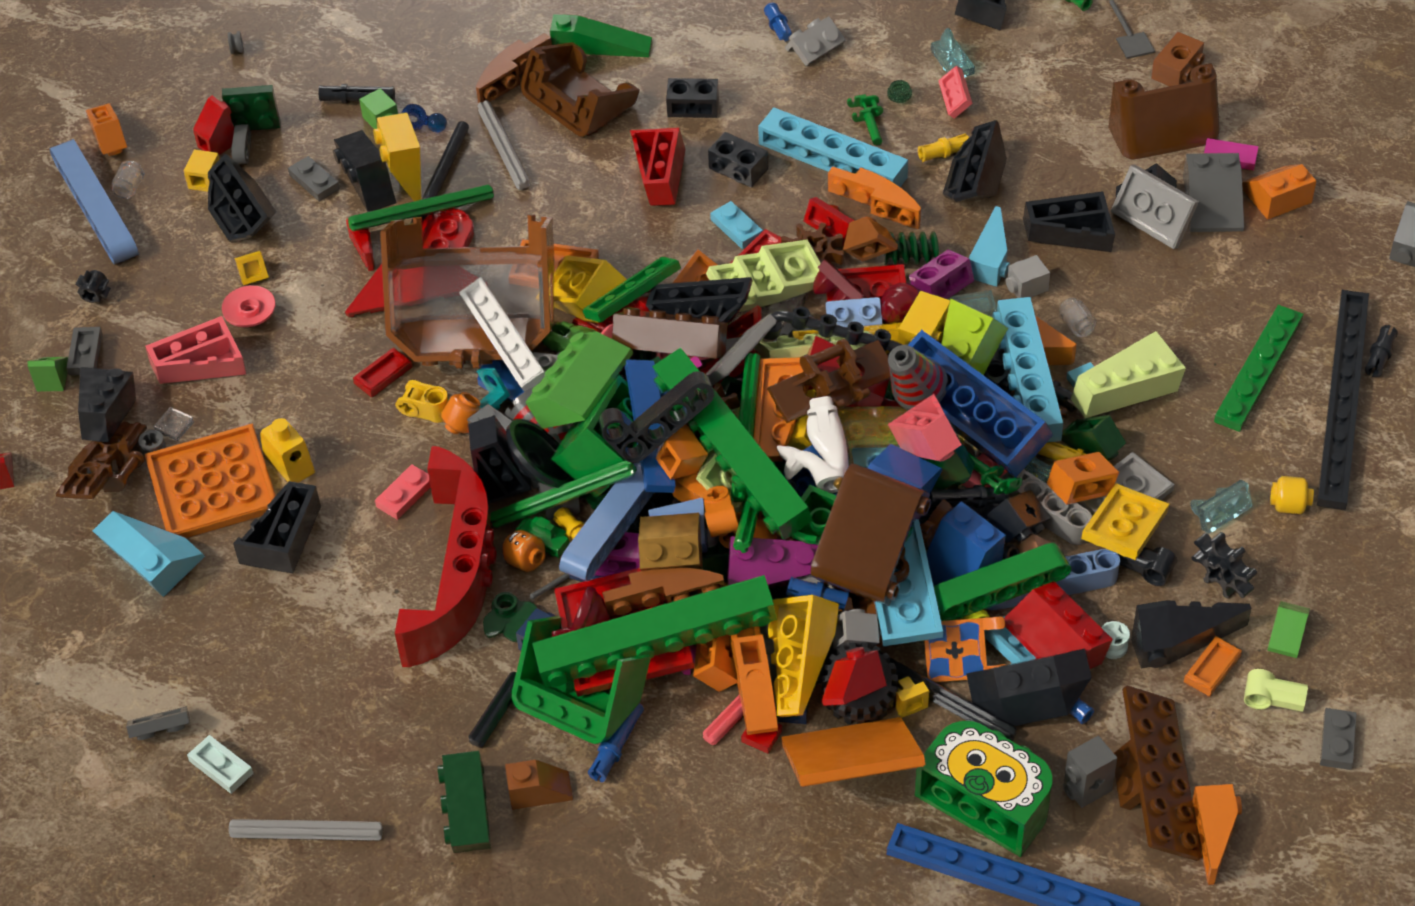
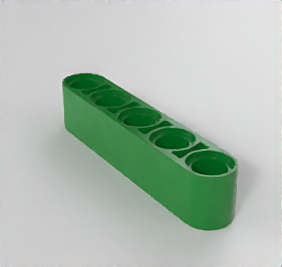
M1048 543L934 586L941 621L957 620L1029 593L1033 589L1050 582L1061 581L1070 574L1072 570L1071 565L1056 543Z

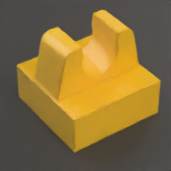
M260 251L234 258L243 285L269 278Z
M909 676L898 680L900 689H897L896 711L901 718L928 708L929 690L924 682L915 685Z

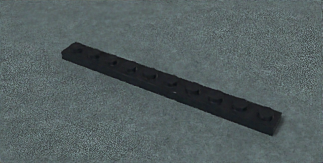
M1342 289L1340 295L1316 506L1346 510L1369 293Z

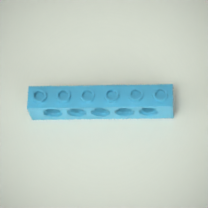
M773 107L758 126L759 145L829 172L833 166L856 174L861 167L885 177L899 187L908 178V159Z
M1031 298L998 300L997 312H993L992 317L1008 328L999 345V349H1004L1003 366L1005 370L1010 372L1008 374L1009 390L1015 392L1013 398L1046 421L1053 433L1048 442L1061 441L1063 420Z

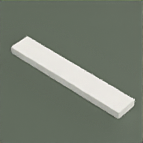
M481 277L459 293L525 392L542 381L545 377V371Z

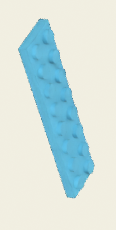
M894 436L847 442L849 465L853 463L868 468L869 464L890 444L899 448L900 446ZM919 519L913 521L911 525L913 532L904 545L906 551L904 559L909 564L910 573L906 580L899 583L900 590L897 598L894 601L891 600L890 606L874 601L883 646L943 638L941 619Z

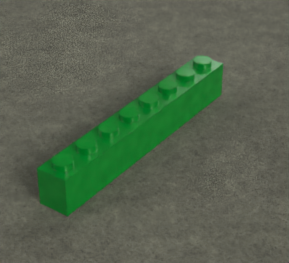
M681 347L652 366L656 374V378L653 381L661 393L670 391L687 375L699 371ZM714 390L712 402L686 424L693 433L698 431L701 434L699 439L708 452L712 450L717 455L715 460L724 473L728 470L733 475L731 480L740 493L745 490L749 496L747 501L756 513L760 511L766 517L763 521L772 534L777 532L785 540L813 521L809 508ZM675 405L673 408L675 411H678L683 405Z
M765 575L537 641L532 643L541 678L545 688L550 686H561L567 681L581 677L588 678L608 669H616L617 661L620 659L646 654L653 658L666 652H677L683 647L693 644H704L724 635H735L741 630L751 627H762L777 620Z

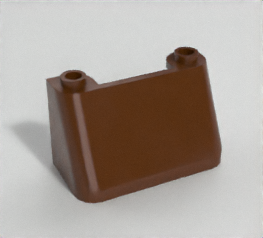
M574 42L531 48L521 81V91L529 101L578 136L591 135L636 103L640 89L629 82L621 83L616 91H611L584 72L587 62L586 54Z
M1212 63L1194 67L1190 74L1192 82L1145 91L1139 82L1132 79L1113 82L1108 128L1124 157L1132 160L1206 146L1207 138L1218 140L1220 124L1217 74Z
M850 464L844 474L813 558L810 570L811 576L823 584L890 606L891 600L894 601L897 598L900 590V584L897 583V577L894 575L913 520L919 519L922 515L925 516L929 511L931 505L930 493L863 466Z

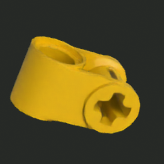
M416 380L408 381L405 386V393L395 403L399 412L409 417H417L434 423L444 422L441 413L449 401L447 391L440 386H432Z

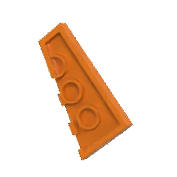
M800 357L760 359L753 439L772 462H783V458L777 451V446L789 445L798 419L786 423L767 388L804 372L800 365ZM809 385L803 386V391L807 394Z

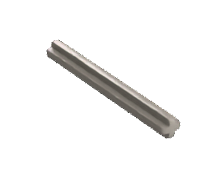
M487 100L479 102L477 105L479 108L478 112L518 190L527 189L530 186L529 178L491 103Z
M232 819L229 823V834L232 838L380 840L383 835V827L381 822Z

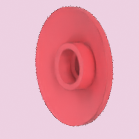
M244 286L235 289L225 297L222 303L224 318L230 324L238 327L257 326L268 320L275 310L274 296L270 291L260 286Z

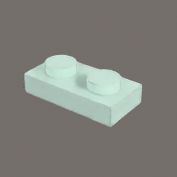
M210 735L187 754L189 762L231 794L253 774L251 766Z

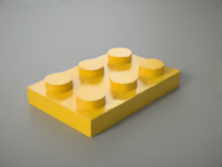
M1116 483L1083 529L1081 539L1136 560L1167 514L1169 504Z

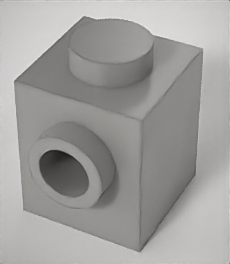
M1035 255L1008 266L1006 285L1008 290L1014 293L1017 298H1031L1048 291L1050 272L1039 257Z
M853 609L838 615L836 633L833 638V649L837 650L843 646L847 650L849 649V643H856V647H862V642L869 643V649L877 645L881 635L877 614L865 613L862 609Z

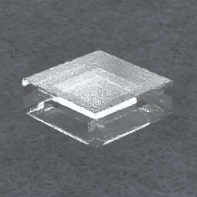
M170 407L155 423L154 428L161 432L162 435L179 441L193 425L194 420L192 416Z

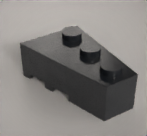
M1103 191L1025 202L1023 223L1028 241L1112 252L1115 232Z
M88 367L80 368L78 415L82 440L110 441L136 401L133 372L117 368L110 370Z
M496 416L483 418L468 424L473 469L483 483L488 504L532 490L531 478L524 475L514 462L507 445L506 430Z
M289 481L267 505L268 510L259 519L255 518L250 524V530L242 538L238 537L233 543L239 564L294 573L320 511L321 504L315 485Z

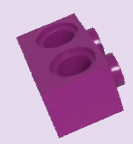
M949 249L909 275L911 285L920 291L945 299L950 298L974 281L970 259Z

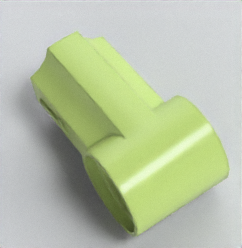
M1254 669L1247 676L1244 702L1247 706L1254 709H1267L1272 705L1303 712L1308 685L1276 679L1270 671Z

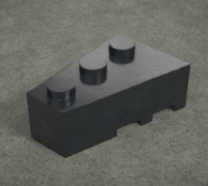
M958 0L955 15L1001 30L1007 8L1005 0Z
M360 130L334 139L336 149L333 150L334 158L337 164L341 163L344 173L350 179L366 211L371 212L396 204L386 161L382 162L379 150L364 131Z

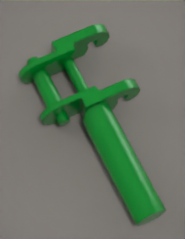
M866 94L857 95L854 98V102H852L851 98H848L847 105L849 107L864 108V110H860L858 117L857 113L852 114L853 121H865L873 144L875 146L880 145L882 138L874 118L883 113V108L878 106L879 97L876 95L866 96Z
M970 454L975 462L973 470L982 475L981 485L989 484L995 488L994 493L996 495L1001 493L1009 494L1018 490L1022 485L1023 479L1020 477L1005 480L999 478L1004 471L1002 465L989 467Z

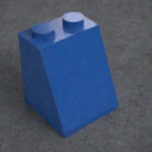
M962 501L942 518L926 553L933 587L1003 559L1006 535Z

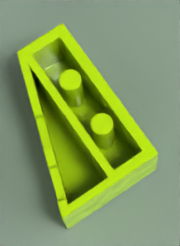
M950 299L941 344L984 375L1008 328L994 318Z

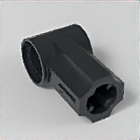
M1144 547L1136 560L1118 554L1121 566L1141 573L1144 580L1155 586L1165 585L1177 563L1176 555L1163 547H1157L1154 550Z

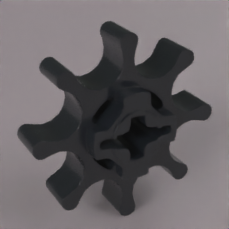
M1205 532L1194 541V544L1200 550L1191 558L1194 562H1198L1206 568L1207 573L1203 578L1205 583L1208 584L1210 581L1218 582L1222 587L1225 598H1229L1236 591L1241 598H1244L1254 590V586L1249 581L1257 575V570L1249 568L1243 563L1242 557L1246 552L1243 547L1239 549L1230 548L1226 542V535L1223 532L1217 534L1213 539Z

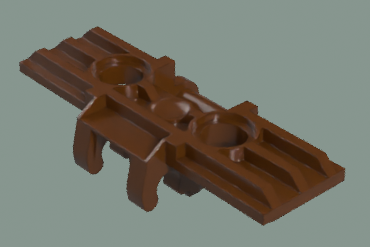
M841 339L837 341L835 346L811 356L808 354L801 356L800 365L804 372L769 386L767 390L786 423L807 415V411L810 409L809 402L813 398L808 397L804 393L803 386L805 385L815 389V398L831 397L833 405L839 410L867 398L870 395L869 387L890 378L888 356L879 340L853 350L846 339ZM840 356L836 360L840 368L828 373L827 370L821 372L817 367L819 364Z
M123 422L109 442L91 441L84 446L68 466V477L55 493L56 497L94 499L101 489L104 492L122 491L126 487V481L133 471L144 463V456L138 451L131 450L138 442L141 434L146 431L147 425L140 422H135L134 424ZM112 471H119V472H118V474H113Z

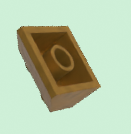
M699 512L640 517L638 543L641 571L675 567L703 570Z

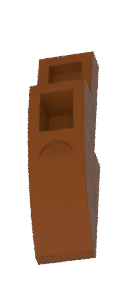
M543 33L526 44L519 39L499 53L485 68L477 82L478 103L485 100L491 102L520 84L519 76L525 71L531 48L552 45L551 37Z
M679 567L662 568L628 574L631 582L630 585L605 591L602 594L609 616L625 615L631 610L641 607H653L666 600L667 603L722 588L725 587L723 575L711 571Z

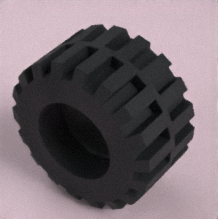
M862 642V647H864L865 651L878 650L887 686L844 705L826 706L828 710H833V715L837 719L842 716L844 717V723L850 725L852 720L857 721V724H861L865 720H869V722L876 721L878 716L881 718L885 717L887 709H892L894 699L896 698L898 687L896 666L894 663H890V656L887 653L881 654V648L874 646L873 650L869 649V643ZM849 643V649L847 650L842 646L837 649L836 656L834 654L829 656L828 664H824L822 695H824L835 661L846 657V651L859 648L856 647V643Z

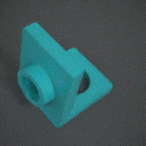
M479 368L477 373L489 392L480 400V407L482 409L489 404L496 410H499L500 404L510 394L495 368ZM487 375L495 380L497 386L489 381Z

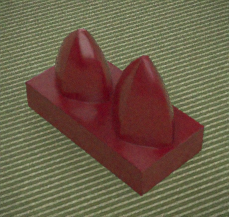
M824 260L817 267L819 272L815 277L813 285L815 294H825L838 287L839 289L833 296L832 301L867 298L829 261Z

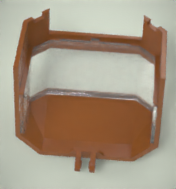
M528 214L529 246L423 248L422 217L413 218V223L405 224L404 220H394L380 231L386 336L414 362H422L424 366L438 365V361H449V364L455 365L456 369H463L466 361H471L473 368H480L481 365L492 364L493 360H503L459 293L480 277L484 280L531 351L551 331L555 323L553 217L543 216L541 221H537L536 215Z

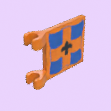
M1001 616L941 621L943 638L924 640L927 678L934 682L967 680L966 673L1006 665L987 666L984 630L1003 629L1005 627V619Z

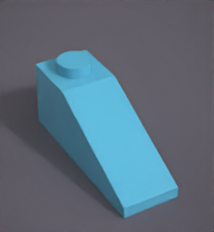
M995 206L969 256L974 280L996 287L1001 277L1005 278L1007 276L1008 266L1010 265V262H1006L1007 245L1001 207Z

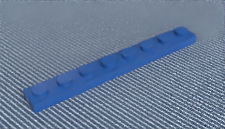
M897 823L887 847V855L1039 906H1140L1139 902Z

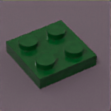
M273 85L222 89V99L231 110L230 117L234 127L238 124H249L251 130L277 129L281 127Z

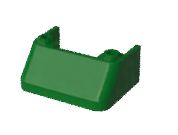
M553 616L529 620L512 689V701L515 707L592 744L608 741L639 705L651 656L646 654L618 660L610 694L599 691L577 697L573 680L567 681L561 686L545 688L532 643L551 638L552 631L559 630L562 618Z

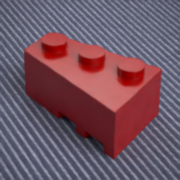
M680 128L630 130L650 206L674 205L686 151Z

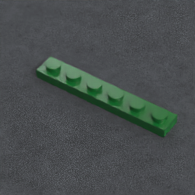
M1277 305L1215 414V423L1238 432L1242 430L1301 324L1303 313Z

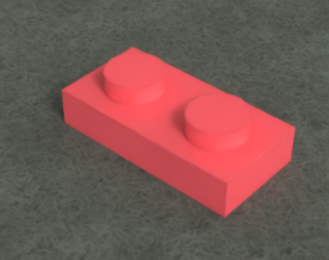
M411 464L375 499L376 507L398 520L431 488L428 473Z

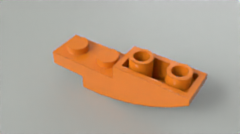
M833 166L828 172L829 192L871 205V214L919 229L921 207L906 191L895 183L861 167L856 174Z
M751 627L741 630L735 635H729L747 735L778 731L770 670L760 627Z

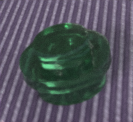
M896 80L887 89V96L893 102L904 103L911 99L912 89L908 82Z

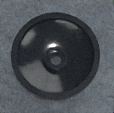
M515 419L507 426V445L514 462L524 475L551 488H559L563 484L574 481L569 474L552 460L560 444L547 431L525 419Z

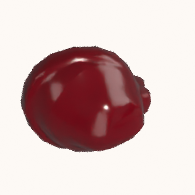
M897 283L885 290L880 301L882 323H902L920 291L909 283Z
M588 587L585 590L572 627L552 631V637L610 620L604 599L597 593L595 588Z

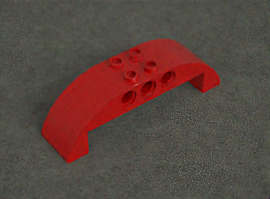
M439 446L431 447L427 467L433 502L435 504H454L455 506L435 610L399 609L395 638L402 667L416 666L437 658L453 648L467 635L476 623L482 610L487 587L492 586L493 573L490 570V566L496 563L497 549L493 547L494 531L491 525L487 494L483 483L467 462Z

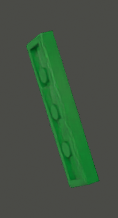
M660 257L582 310L585 318L603 322L680 270L679 260Z

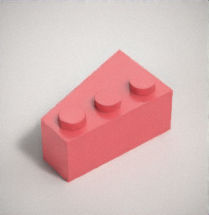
M222 316L145 346L150 365L160 384L246 375L243 357Z
M934 394L888 424L900 448L917 457L941 462L953 456V450L961 446L954 429Z

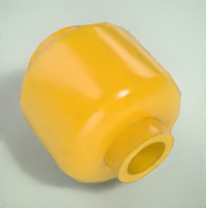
M1281 476L1277 482H1272L1270 505H1275V509L1279 513L1300 515L1305 512L1306 506H1312L1314 489L1308 488V482L1305 478Z

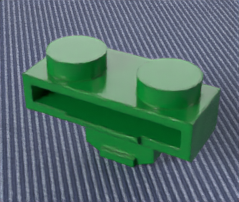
M535 516L533 520L525 517L515 530H524L540 537L545 543V552L557 558H560L570 544L569 538L566 537V531L551 524L549 520L543 517Z

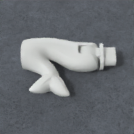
M829 396L813 398L809 402L810 409L807 411V434L810 442L822 459L814 453L801 451L790 446H777V451L786 460L784 469L786 479H791L804 467L811 472L817 488L834 493L838 492V489L833 484L838 477L843 478L849 467L846 439L837 407L833 405L832 398Z

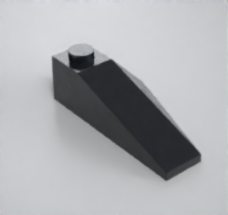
M1165 600L1137 605L1131 641L1140 668H1159L1166 664H1171L1209 645L1215 636L1221 639L1248 626L1252 609L1250 603L1218 602L1212 607H1205L1198 601H1191L1189 606H1178L1175 601Z

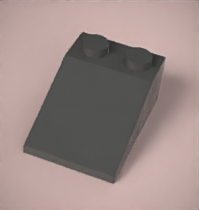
M1239 153L1186 154L1183 172L1185 194L1199 201L1189 223L1190 231H1244L1242 171Z

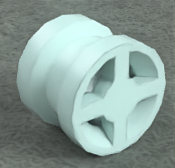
M1117 621L1107 622L1101 628L1113 641L1105 657L1109 659L1121 658L1128 650L1129 629L1123 623Z

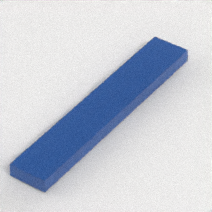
M626 360L625 370L633 420L660 399L659 389L653 381L656 378L652 367L655 365L654 361ZM653 424L648 429H657L661 424ZM657 448L640 461L645 492L674 493L676 487L675 479L670 480L655 459L658 451Z

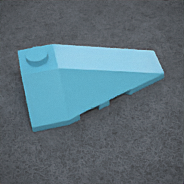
M112 511L92 530L163 597L205 557L186 538Z

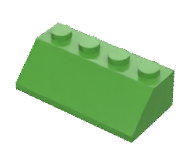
M597 331L585 334L580 332L572 336L569 340V345L564 351L559 353L557 361L545 372V377L532 389L533 393L525 402L540 427L545 429L586 420L622 370L626 360H629L632 356V349Z

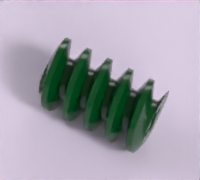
M924 231L920 232L918 239H916L914 232H910L907 239L903 232H899L897 239H895L893 232H889L898 244L897 250L884 254V265L887 266L889 258H892L894 265H898L900 258H903L905 265L909 264L910 258L914 259L916 265H919L921 258H924L927 264L932 258L939 256V241L935 231L930 233L928 239Z

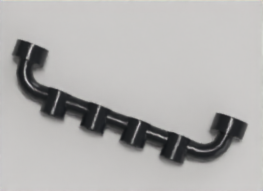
M802 306L796 307L793 312L780 310L771 313L777 321L763 337L767 340L778 338L782 327L781 321L791 323L792 327L797 330H804L806 328L816 330L819 335L825 338L832 337L833 335L845 338L850 345H858L860 343L867 345L879 340L885 352L887 350L892 351L895 347L903 345L897 341L890 340L891 334L885 329H878L874 335L863 332L864 326L859 322H850L847 327L836 325L837 319L831 314H824L818 320L811 318L810 311Z

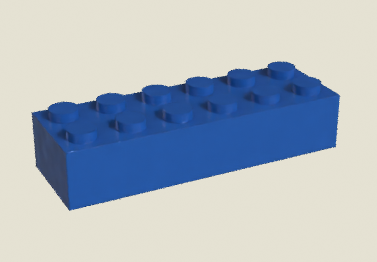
M922 329L908 344V346L938 362L945 370L948 377V383L946 384L947 392L939 404L954 431L999 466L1002 465L1004 470L1016 478L1053 436L1046 421Z

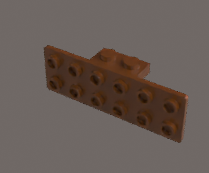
M1127 685L1122 691L1130 740L1114 752L1117 757L1115 777L1120 807L1131 810L1141 802L1147 842L1150 848L1198 861L1202 858L1175 702L1170 698Z

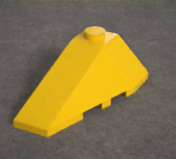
M816 595L773 600L777 620L768 624V635L774 642V653L771 654V663L776 665L777 670L774 690L777 716L780 717L801 716L804 714L836 633L839 604Z

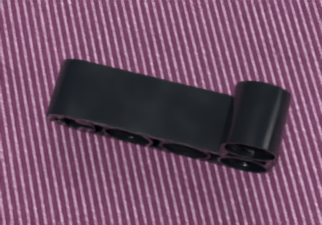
M699 371L690 373L633 422L619 409H606L599 417V424L604 439L626 461L630 463L642 461L712 402L714 390L708 376ZM675 405H683L680 410L671 411ZM612 423L620 424L615 429L607 428ZM653 424H661L657 429H648ZM631 442H638V443H639V444H638L636 447H634V448H628V447H627V445L630 444Z

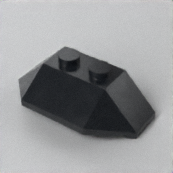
M997 120L975 126L971 131L972 135L962 144L954 156L943 190V195L946 198L955 202H970L997 195L1007 160L1000 125Z
M224 154L208 171V179L210 180L208 210L228 241L233 243L254 237L276 213V210L257 182L227 154Z
M751 277L658 284L651 289L646 307L649 311H666V314L670 315L688 313L692 314V318L702 319V316L719 317L718 321L729 324L746 303L753 280Z
M1085 648L966 673L972 703L1012 726L1068 715L1092 679Z

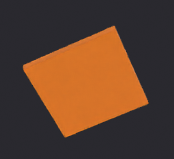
M253 423L145 454L165 529L184 538L261 517L268 510L267 505L276 496Z
M901 717L782 737L783 748L802 787L924 767L925 765L924 754Z

